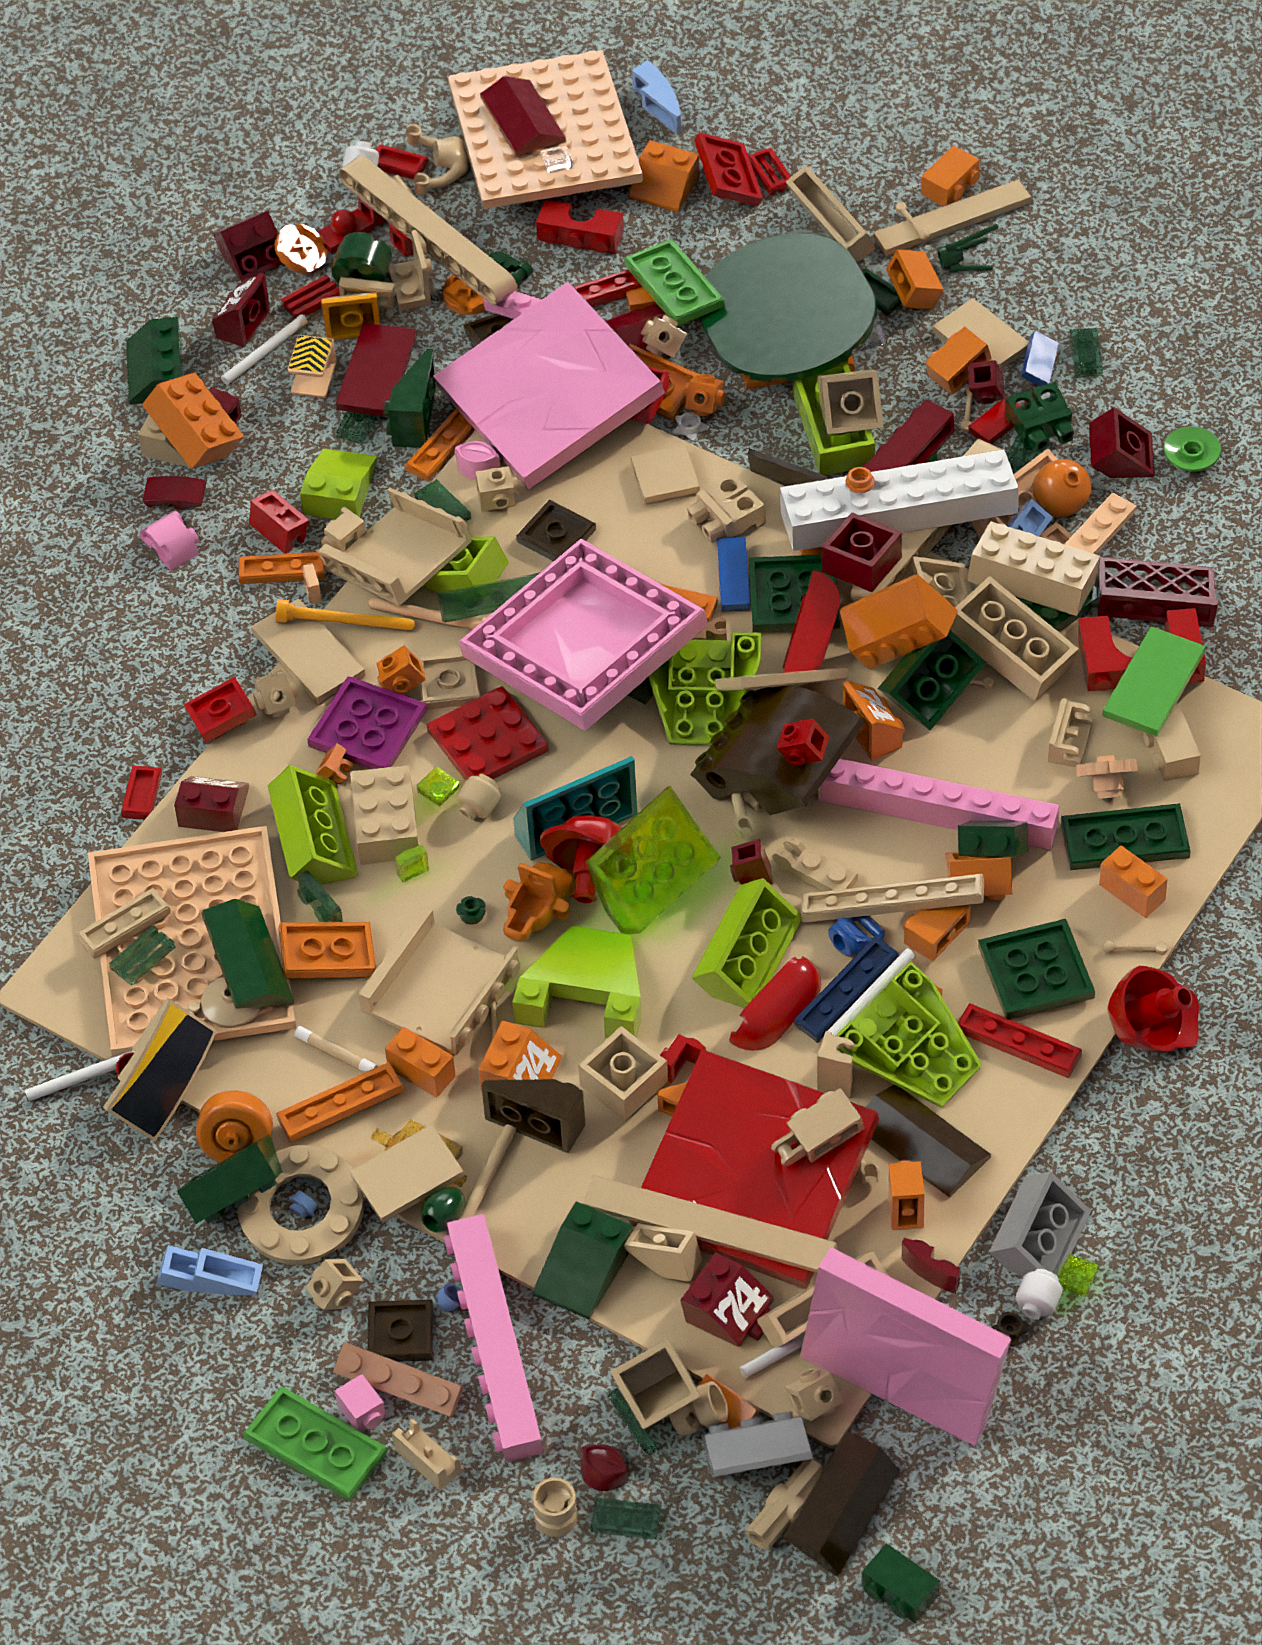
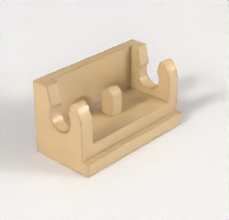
M1065 698L1061 699L1049 742L1048 762L1072 767L1082 763L1093 717L1081 715L1077 712L1089 713L1091 709L1089 706L1071 702Z
M826 1031L817 1055V1090L826 1093L829 1091L835 1092L841 1088L846 1097L851 1099L853 1093L852 1080L854 1079V1074L852 1073L853 1057L845 1053L841 1054L837 1049L839 1047L853 1049L854 1043L847 1038L834 1036L832 1032Z
M411 1419L409 1421L410 1428L406 1433L400 1428L393 1433L395 1451L441 1491L464 1470V1467L461 1466L460 1460L454 1455L450 1456L420 1429L417 1421Z

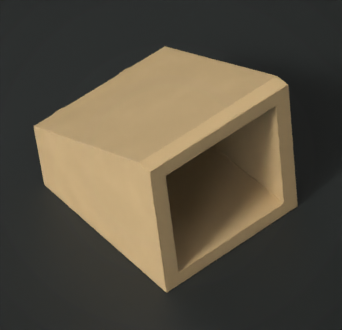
M669 1339L662 1341L610 1371L642 1429L649 1427L701 1397Z

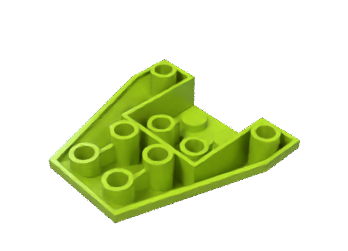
M732 632V640H690L648 676L669 744L711 745V738L723 730L726 726L725 719L727 716L739 708L742 704L740 702L741 697L750 690L718 691L715 679L756 675L761 663V633Z
M911 961L854 1021L851 1020L836 1035L847 1038L854 1043L853 1049H847L846 1047H839L837 1049L841 1054L845 1053L852 1056V1064L941 1108L982 1066L934 982Z

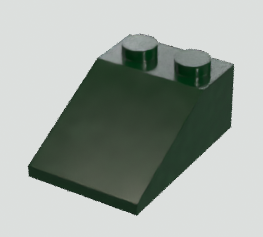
M427 349L392 388L390 400L385 401L384 415L389 417L386 432L388 436H391L393 447L421 448L427 441L437 388L433 377L436 374L433 349Z
M576 1201L558 1231L533 1289V1296L590 1320L629 1255L624 1244L633 1231V1225Z

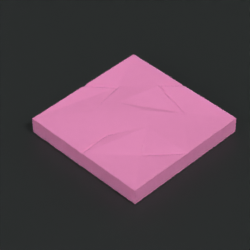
M569 282L563 284L506 324L501 330L489 336L433 376L439 390L487 444L494 448L503 462L509 466L511 471L528 490L665 394L661 381Z
M580 539L459 641L464 658L586 731L642 683L646 677L650 676L702 631L708 623L705 610L585 540Z
M829 1248L818 1267L800 1357L883 1400H887L889 1403L970 1444L976 1445L987 1425L1011 1338L834 1248Z

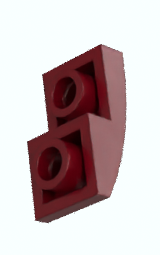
M183 476L147 477L142 502L147 507L172 504L177 510L201 507L207 482L204 479Z
M904 1237L901 1256L904 1263L929 1283L956 1294L960 1285L961 1267L955 1266L947 1260L934 1259V1247L926 1242Z

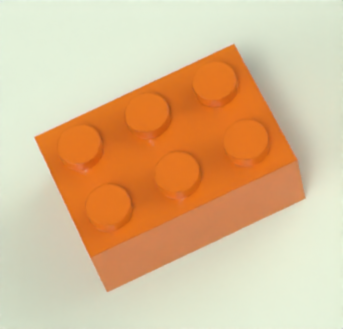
M195 372L159 383L142 404L191 469L227 458L244 438L235 422L231 420Z

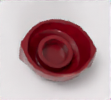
M602 1444L583 1446L581 1448V1477L590 1488L607 1492L615 1490L628 1482L629 1463L626 1456L619 1449Z

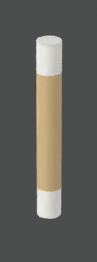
M299 1026L294 1033V1037L363 1072L378 1067L377 1064L302 1026Z

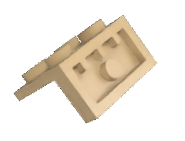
M417 230L411 231L414 260L390 265L388 269L391 283H394L395 286L394 291L399 311L431 305L430 294L435 293L432 277H428V275H433L430 258L426 259L424 257L427 255L426 243L424 239H419Z

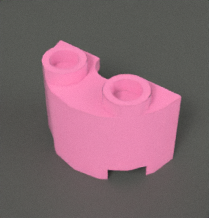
M173 511L140 531V538L150 549H155L160 560L170 571L199 555L196 546L199 543L198 535L193 528H186L182 517L177 511Z

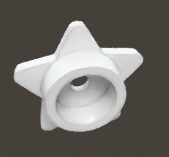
M687 412L675 417L678 426L673 431V434L686 435L691 441H695L697 434L708 430L709 426L701 422L699 415Z

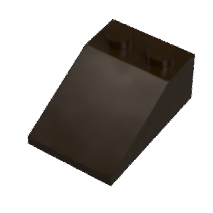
M556 1079L484 1080L481 1085L486 1120L503 1127L511 1125L516 1129L517 1133L568 1154L586 1125L583 1090H580L572 1083H563Z

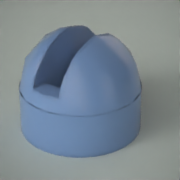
M453 1283L445 1284L436 1295L438 1307L447 1312L457 1309L460 1306L457 1291L461 1289Z

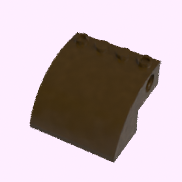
M777 686L755 691L749 690L741 697L740 702L742 704L725 719L726 726L723 730L711 738L710 748L695 760L696 767L690 775L697 780L713 799L747 790L769 815L805 807L865 724V721L855 712L837 701L805 688ZM814 719L830 736L823 759L818 762L792 766L776 749L783 726L787 723Z

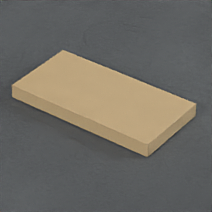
M299 598L292 602L295 604V607L307 608ZM275 612L251 626L255 637L317 704L336 694L347 676L356 679L366 676L365 669L320 621L293 618V621L287 620V623L275 622Z
M848 668L715 679L716 689L718 691L745 690L840 681L848 678Z

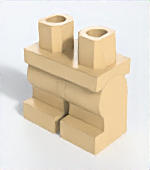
M733 471L710 485L706 490L702 489L697 492V502L687 508L688 519L694 525L704 520L708 521V523L702 526V531L710 543L717 540V538H735L734 535L744 533L752 525L758 528L766 523L765 505L751 490H748L747 486Z

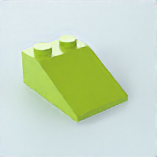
M323 448L307 471L300 492L303 515L337 519L341 516L340 509L346 507L360 517L378 456Z
M495 536L471 537L472 542L422 587L459 601H482L488 595L489 590L497 579L500 578L509 561Z

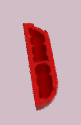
M814 570L810 577L807 593L803 596L785 655L782 673L817 670L824 660L840 606V593L836 584L821 572Z
M804 956L801 959L791 958L743 1009L739 1016L744 1020L736 1032H731L729 1042L740 1049L749 1051L762 1050L776 1043L791 1027L794 1019L820 993L822 983L817 967Z

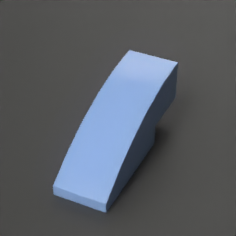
M647 60L632 70L633 89L642 95V107L678 135L681 133V113L674 90L659 69Z
M168 1245L162 1258L157 1284L194 1292L222 1295H256L263 1265L201 1248L199 1253Z

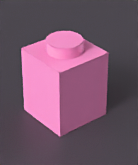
M363 1374L335 1390L337 1406L351 1425L358 1431L374 1429L386 1417L382 1399Z

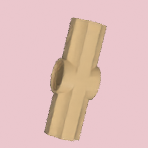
M813 1459L804 1460L785 1484L779 1483L771 1491L766 1500L765 1508L746 1529V1536L753 1544L769 1550L789 1525H791L823 1470L821 1464Z

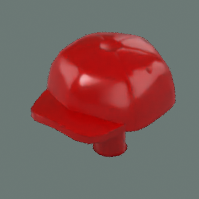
M572 817L562 825L545 830L540 836V846L546 851L547 858L560 868L567 869L570 873H573V877L576 879L573 898L580 903L588 904L597 900V884L602 880L603 876L622 873L628 870L634 863L633 844L628 833L617 823L604 817Z
M1148 966L1133 968L1118 982L1109 999L1107 1011L1113 1029L1121 1042L1129 1047L1153 1053L1189 1048L1197 1044L1199 1039V1003L1197 996L1192 990L1178 983L1171 974Z

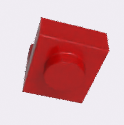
M678 1034L671 1046L663 1049L660 1056L667 1060L668 1082L672 1083L686 1061L696 1063L701 1050H706V1047L700 1041Z

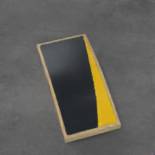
M167 997L132 1049L135 1053L118 1076L121 1082L103 1108L148 1138L156 1141L190 1087L217 1030Z

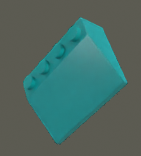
M630 756L524 802L513 817L515 837L529 859L532 861L546 855V851L540 846V836L545 830L562 825L572 817L597 816L619 823L637 815L634 758Z

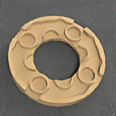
M299 1145L276 1151L282 1173L275 1179L278 1184L263 1193L259 1189L248 1194L251 1199L237 1207L241 1228L250 1244L259 1253L271 1260L289 1265H307L322 1261V1257L335 1250L340 1251L357 1232L364 1214V1194L351 1176L350 1171L353 1167L339 1154L329 1149L312 1145ZM296 1177H312L321 1181L329 1189L331 1195L330 1209L325 1218L316 1226L305 1230H289L280 1226L272 1218L270 1212L271 1198L277 1188L289 1183Z

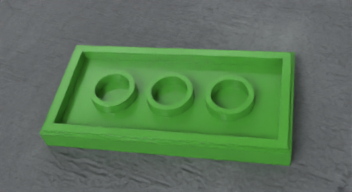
M673 239L624 258L626 268L639 281L665 314L678 322L677 326L725 307L724 298Z
M1151 626L1106 703L1102 716L1157 737L1201 661L1206 646Z
M283 1386L277 1390L243 1433L246 1441L348 1501H351L388 1453L386 1446Z

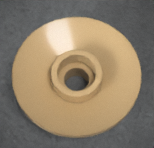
M224 976L210 983L204 990L201 998L202 1011L205 1017L213 1024L225 1028H235L248 1024L257 1017L262 1008L235 1009L232 998L227 997L230 995Z

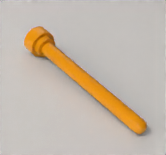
M277 599L275 622L287 623V620L293 621V618L401 630H412L415 627V622L412 619L295 607V604L289 603V600Z

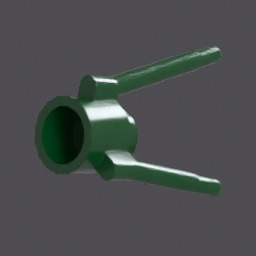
M994 224L956 242L937 248L938 259L942 269L950 268L951 273L992 270L993 267L991 265H959V262L964 261L962 250L986 242L988 238L984 235L998 229L999 225Z

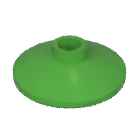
M1183 427L1173 431L1167 437L1164 444V454L1173 466L1181 470L1202 471L1212 467L1218 461L1221 454V444L1212 432L1204 428Z

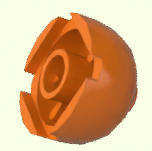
M1057 459L1046 464L1036 474L1032 485L1033 496L1036 502L1039 500L1040 504L1044 507L1043 509L1057 518L1070 517L1079 512L1089 500L1092 490L1091 480L1086 469L1079 463L1069 459Z

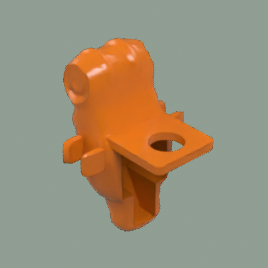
M538 862L533 867L523 863L519 864L518 872L521 882L508 879L503 886V889L506 890L505 897L510 899L507 909L508 919L503 927L506 937L517 942H525L533 932L547 927L554 917L561 920L568 918L570 911L567 909L569 904L565 899L573 892L576 879L567 869L558 868L552 863Z

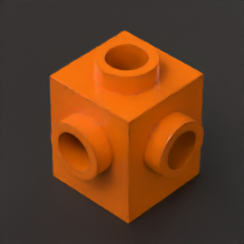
M699 374L684 387L683 399L686 400L685 408L693 410V413L699 416H709V414L714 413L723 406L725 400L724 381L715 379V376L709 374ZM700 393L704 395L705 399L700 398Z
M405 645L376 663L379 672L377 680L380 686L392 692L404 695L426 680L421 660Z

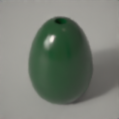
M447 1187L432 1194L425 1201L421 1210V1220L424 1226L435 1233L448 1231L447 1223L459 1220L465 1206L463 1192L456 1187Z

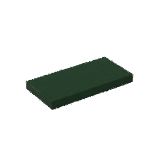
M1180 803L1061 816L1060 822L1070 870L1101 867V863L1119 846H1123L1144 862L1190 858L1191 851Z

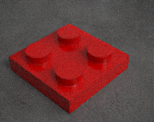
M236 677L184 704L205 743L220 737L223 733L257 716L253 705Z

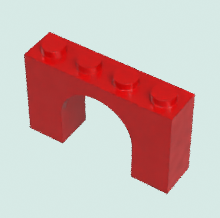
M1196 608L1166 611V632L1203 645ZM1108 616L1079 618L1078 641L1087 691L1115 689L1130 664L1132 657L1123 654L1114 645ZM1205 654L1188 684L1205 680Z

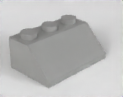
M1052 1172L1026 1176L989 1253L1008 1271L1024 1276L1029 1272H1035L1036 1269H1045L1054 1273L1060 1279L1091 1210Z
M788 1411L773 1414L774 1420L761 1423L760 1417L741 1420V1427L729 1429L728 1423L709 1426V1433L702 1434L709 1474L715 1477L811 1459L812 1453L802 1417H793V1412Z

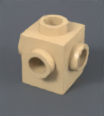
M666 315L663 316L662 320L656 316L653 321L649 319L641 332L644 335L642 341L648 344L646 350L659 357L663 352L672 358L677 354L687 333L676 328L678 322ZM665 332V338L659 340V334Z
M509 466L476 471L477 491L482 511L515 506L514 494H519L517 477H511Z
M279 670L253 679L257 691L253 693V697L258 710L263 709L265 714H272L275 718L290 713L289 708L296 706L294 698L298 697L294 682L292 680L288 681L286 672ZM277 691L278 695L273 699V695Z
M325 1259L314 1270L312 1278L305 1289L313 1297V1302L321 1309H344L352 1302L353 1295L364 1280L346 1259Z
M810 1368L803 1371L799 1375L798 1380L785 1387L798 1416L810 1421L817 1417L822 1418L830 1415L835 1411V1406L844 1402L839 1392L842 1390L838 1378L833 1373L819 1368Z

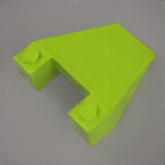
M572 925L520 976L513 999L514 1022L545 1028L554 996L606 1005L603 1017L605 1038L610 1037L621 1026L637 1038L642 1014L631 935Z

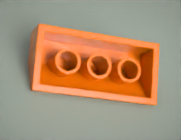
M918 574L842 607L840 611L850 652L870 670L947 637L958 613V610Z

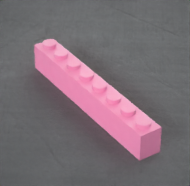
M839 759L820 786L821 798L818 797L819 801L958 830V825L968 821H1027L1028 845L1048 850L1052 848L1058 828L1059 805L845 759Z
M480 1214L448 1222L449 1235L443 1237L448 1255L454 1253L456 1259L455 1263L450 1264L454 1282L461 1281L463 1290L457 1291L461 1310L468 1309L470 1318L464 1319L468 1338L475 1337L477 1346L471 1347L475 1366L482 1365L484 1372L483 1375L478 1376L482 1395L489 1393L491 1403L485 1404L489 1423L496 1422L498 1432L492 1433L496 1452L503 1451L506 1462L544 1453L542 1440L485 1215Z

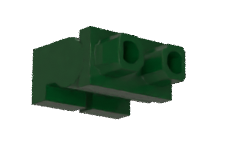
M1056 382L1033 388L1032 395L1027 390L1006 397L1004 416L1009 423H1013L1024 446L1030 444L1036 452H1039L1049 446V438L1056 436L1059 443L1062 444L1073 440L1072 412L1068 408ZM1044 393H1050V397L1041 398ZM1024 401L1023 406H1015L1017 402Z

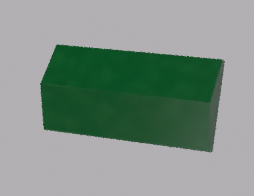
M232 899L204 909L201 915L235 1009L293 1005L294 998L260 906Z

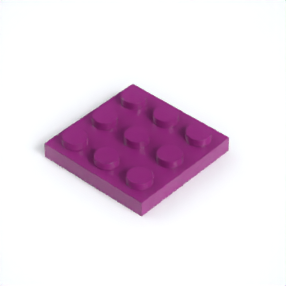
M347 676L308 737V747L327 753L338 743L347 749L342 759H348L352 763L368 769L392 767L427 712L426 703Z

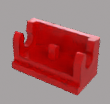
M273 489L251 500L249 524L284 554L292 551L293 541L296 537L300 544L304 542L309 520Z

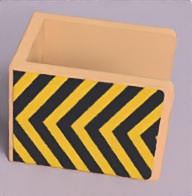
M298 335L288 367V373L296 374L291 394L325 398L327 396L337 363L334 339Z

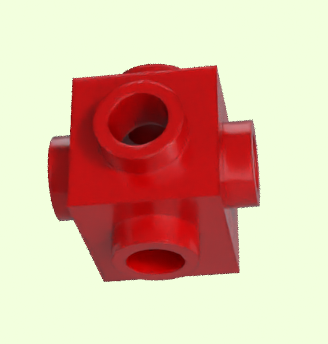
M814 719L787 723L783 726L776 749L792 766L818 762L823 759L830 736Z

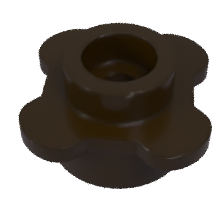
M1003 1312L997 1320V1325H993L991 1328L1010 1337L1009 1346L1014 1347L1019 1344V1338L1022 1334L1029 1331V1324L1016 1313ZM1011 1327L1013 1328V1330L1008 1331L1007 1328Z

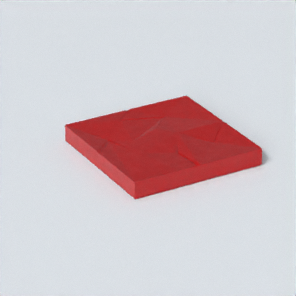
M702 1049L641 1188L828 1240L878 1124V1112L851 1102L861 1116L865 1129L812 1163L805 1155L793 1164L784 1166L781 1163V1155L772 1150V1145L790 1132L787 1122L791 1120L794 1113L800 1109L812 1107L825 1093ZM797 1142L790 1145L792 1150L799 1146ZM629 1220L630 1224L636 1227L638 1222ZM697 1239L700 1251L713 1256L715 1253H718L746 1268L803 1289L808 1288L814 1272Z

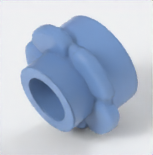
M298 1190L294 1197H289L292 1203L289 1208L303 1219L307 1215L315 1216L314 1211L318 1204L308 1195Z

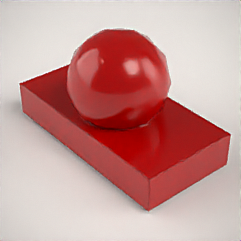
M359 208L353 211L341 209L332 215L330 224L317 233L322 236L325 242L323 244L325 249L332 255L337 252L340 242L343 241L347 234L355 232L369 233L375 229L374 222Z

